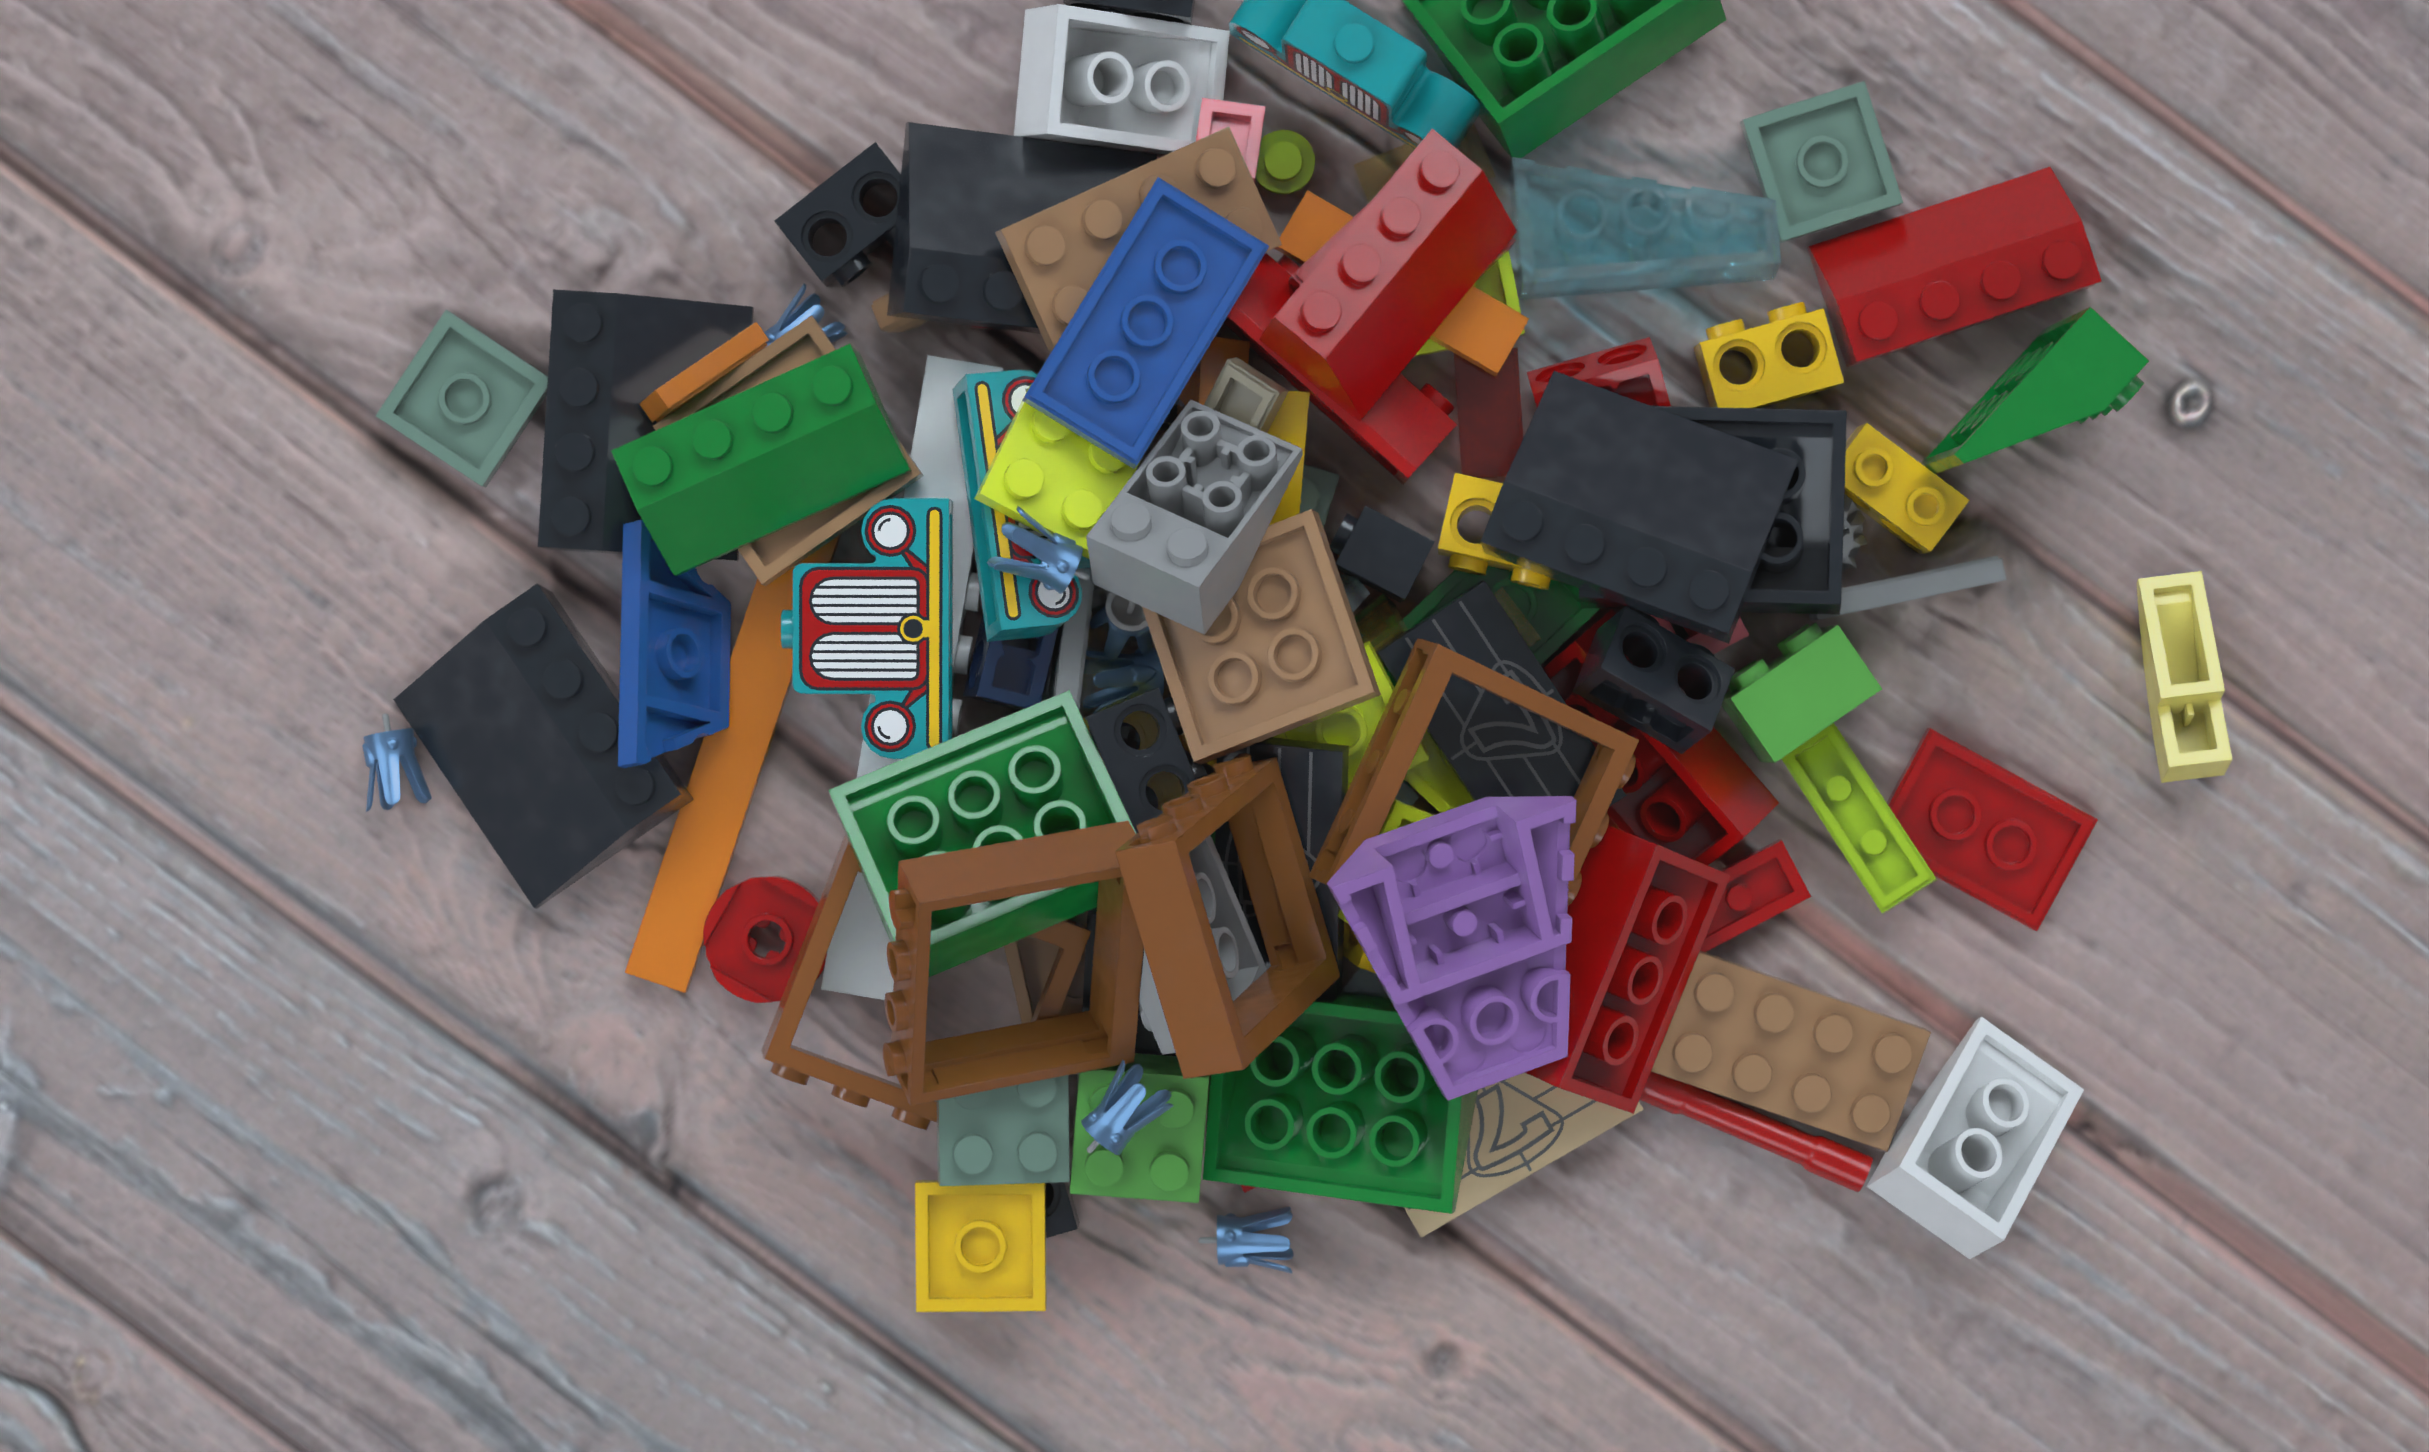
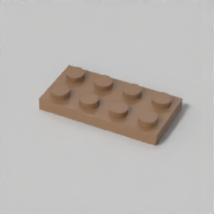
M1226 127L995 232L1049 352L1053 350L1158 177L1269 245L1266 252L1282 245L1230 127Z
M1700 951L1651 1072L1888 1152L1931 1032L1918 1025Z

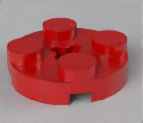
M782 876L752 877L721 894L711 907L703 929L706 957L716 980L733 995L750 1002L770 1003L781 1001L819 903V899L815 894L801 883ZM772 921L781 927L779 937L785 942V946L781 953L777 950H770L763 957L755 952L758 941L750 935L755 926L766 928ZM825 956V958H824V961H823V963H822V966H821V969H820V971H819V974H818V976H817L816 981L818 980V978L821 976V974H822L823 971H824L825 962H826V956Z

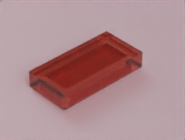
M1518 347L1512 348L1496 377L1453 353L1461 474L1481 479L1506 477L1523 440Z

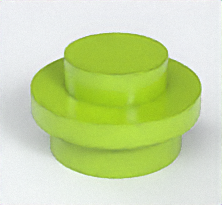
M1277 130L1268 133L1261 139L1256 180L1263 188L1275 194L1286 195L1302 189L1310 181L1315 169V155L1310 143L1302 135L1290 130Z

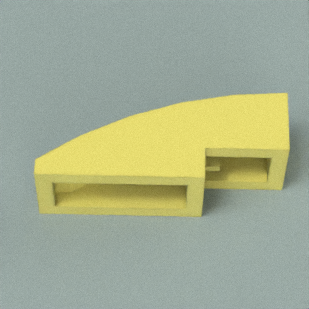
M2202 571L2140 578L2137 581V597L2143 665L2161 783L2225 775L2233 760L2221 702L2225 688Z

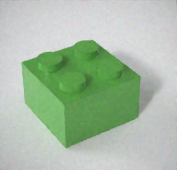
M1816 622L1811 625L1807 623L1776 644L1782 653L1781 656L1769 664H1766L1763 659L1759 661L1753 660L1733 673L1728 686L1730 691L1725 694L1721 706L1760 762L1776 763L1882 690L1839 625L1820 628Z
M1135 1053L1134 1062L1125 1064V1070L1120 1081L1133 1065L1140 1064L1143 1068V1075L1139 1083L1145 1086L1146 1095L1139 1105L1156 1092L1166 1089L1171 1092V1097L1166 1103H1171L1173 1107L1136 1132L1122 1153L1116 1155L1101 1144L1092 1153H1088L1087 1148L1095 1139L1085 1130L1081 1121L1101 1103L1120 1065L1078 1073L1070 1168V1194L1199 1203L1209 1075L1183 1079L1177 1056Z

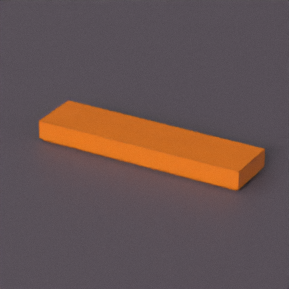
M1307 190L1279 238L1282 245L1274 249L1303 265L1344 227L1353 216ZM1472 286L1429 339L1496 377L1529 318Z

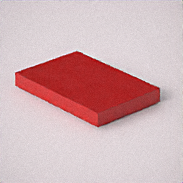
M1931 728L1926 729L1886 802L1936 878L2033 931H2038L2098 821L2093 816Z

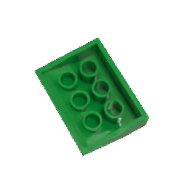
M1401 0L1455 82L1479 101V117L1514 162L1727 20L1721 0Z
M2086 308L2044 328L1925 457L1921 464L1936 474L2077 421L2082 424L2088 418L2094 420L2100 414L2105 416L2112 409L2117 412L2144 385V382L2137 374L2146 366L2149 360L2093 308Z
M1070 690L828 790L890 942L895 941L896 928L891 919L889 893L891 890L898 888L899 861L1122 821H1129L1136 834ZM1099 881L932 911L929 977L1096 908Z
M1341 992L1336 999L1319 997L1244 1070L1211 1075L1203 1180L1452 1214L1456 1209L1478 1090L1449 1101L1442 1095L1390 998Z

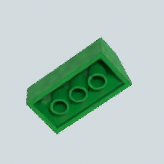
M851 344L845 345L611 450L636 510L674 576L681 575L912 471L863 358Z

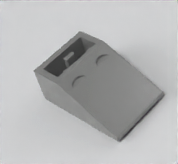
M1190 400L1087 534L1086 539L1093 584L1205 635L1239 589L1303 455L1302 448Z

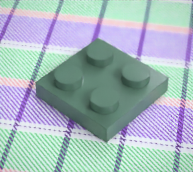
M1865 81L1743 119L1740 122L1778 244L1900 206L1903 203Z
M445 310L376 414V417L480 486L486 488L546 398L548 376L450 311Z
M1068 1075L937 1100V1166L939 1186L1070 1182Z

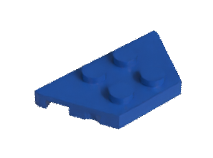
M643 520L623 524L618 767L622 768L646 764L655 756L668 751L678 750L694 743V740L697 738L712 735L729 727L731 602L712 584L705 583L700 578L696 568L674 576L656 543L652 540V536Z

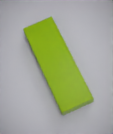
M1834 723L1781 759L1883 915L1937 881Z

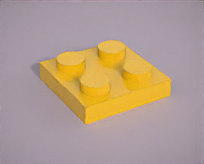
M916 1180V1312L1046 1311V1183L939 1186L938 1180Z

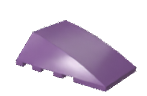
M1572 796L1484 797L1364 840L1327 882L1329 889L1442 1095L1448 1101L1568 1057L1571 974L1565 969L1566 944L1572 942V917L1567 914L1568 881L1574 880L1575 854L1569 849L1570 823H1576V799Z

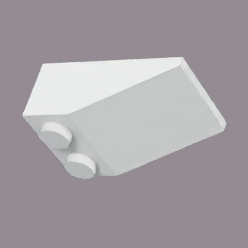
M1062 4L1026 9L1014 136L1158 154H1169L1196 141L1202 98L1224 100L1230 31Z
M1980 1017L1974 1022L1895 1134L1888 1152H1885L1867 1187L1961 1254L1971 1259L2005 1240L2084 1089L1986 1019Z

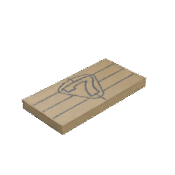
M1522 1073L1478 1089L1455 1212L1449 1214L1405 1207L1404 1209L1422 1238L1644 1109L1640 1102H1638L1633 1114L1560 1089L1527 1073Z

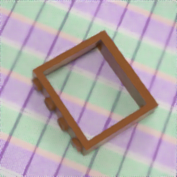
M1417 638L1308 877L1327 885V882L1364 840L1379 835L1451 675H1454L1598 744L1574 796V799H1576V823H1570L1569 850L1575 854L1574 880L1568 881L1569 906L1580 889L1582 882L1580 869L1590 848H1594L1599 844L1607 830L1609 816L1606 812L1616 790L1621 789L1633 773L1636 763V757L1633 753L1639 740L1440 644Z
M1244 753L1238 754L1232 760L1214 763L1212 765L1213 773L1190 782L1187 785L1189 791L1187 794L1164 803L1161 806L1163 811L1161 815L1138 824V833L1115 851L1183 1079L1244 1070L1340 977L1313 880L1308 877L1310 870L1276 757L1252 762L1250 754ZM1227 821L1229 822L1271 967L1234 1001L1231 997L1189 853Z
M1129 821L899 861L898 888L891 890L889 893V909L892 922L896 928L895 941L888 942L887 961L894 980L893 992L885 994L886 1017L892 1030L891 1041L883 1044V1060L887 1076H897L910 1106L1117 1066L1121 1064L1122 1060L1125 1061V1064L1134 1062L1144 946L1115 854L1118 848L1136 835ZM1099 881L1089 1011L926 1041L932 911Z
M845 834L761 1051L765 1060L773 1062L771 1072L781 1078L801 1085H807L810 1076L833 1084L834 1087L831 1094L841 1100L857 1106L867 1107L870 1099H874L893 1106L894 1110L891 1115L893 1118L908 1125L927 1130L930 1121L937 1123V1101L910 1106L900 1084L791 1045L858 871L861 872ZM1067 919L1029 935L1059 947L1031 1022L1059 1016L1091 933L1084 924Z

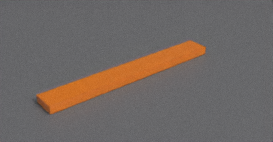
M842 533L798 564L832 563ZM795 566L767 586L762 585L757 578L730 658L729 727L703 738L687 786V790L694 800L682 807L678 812L625 970L627 974L683 993L688 992L704 944L703 929L707 915L715 901L720 897L792 683L793 649H782L781 614L782 610H793V569Z

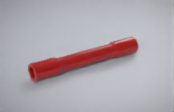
M1654 1072L1650 1073L1640 1100L1671 1114L1687 1116L1800 1164L1806 1171L1857 1193L1863 1187L1872 1165V1157L1823 1136L1810 1135L1712 1092Z

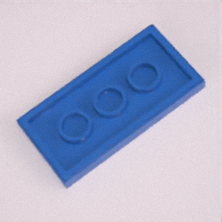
M1158 177L1022 401L1135 469L1269 248V245Z

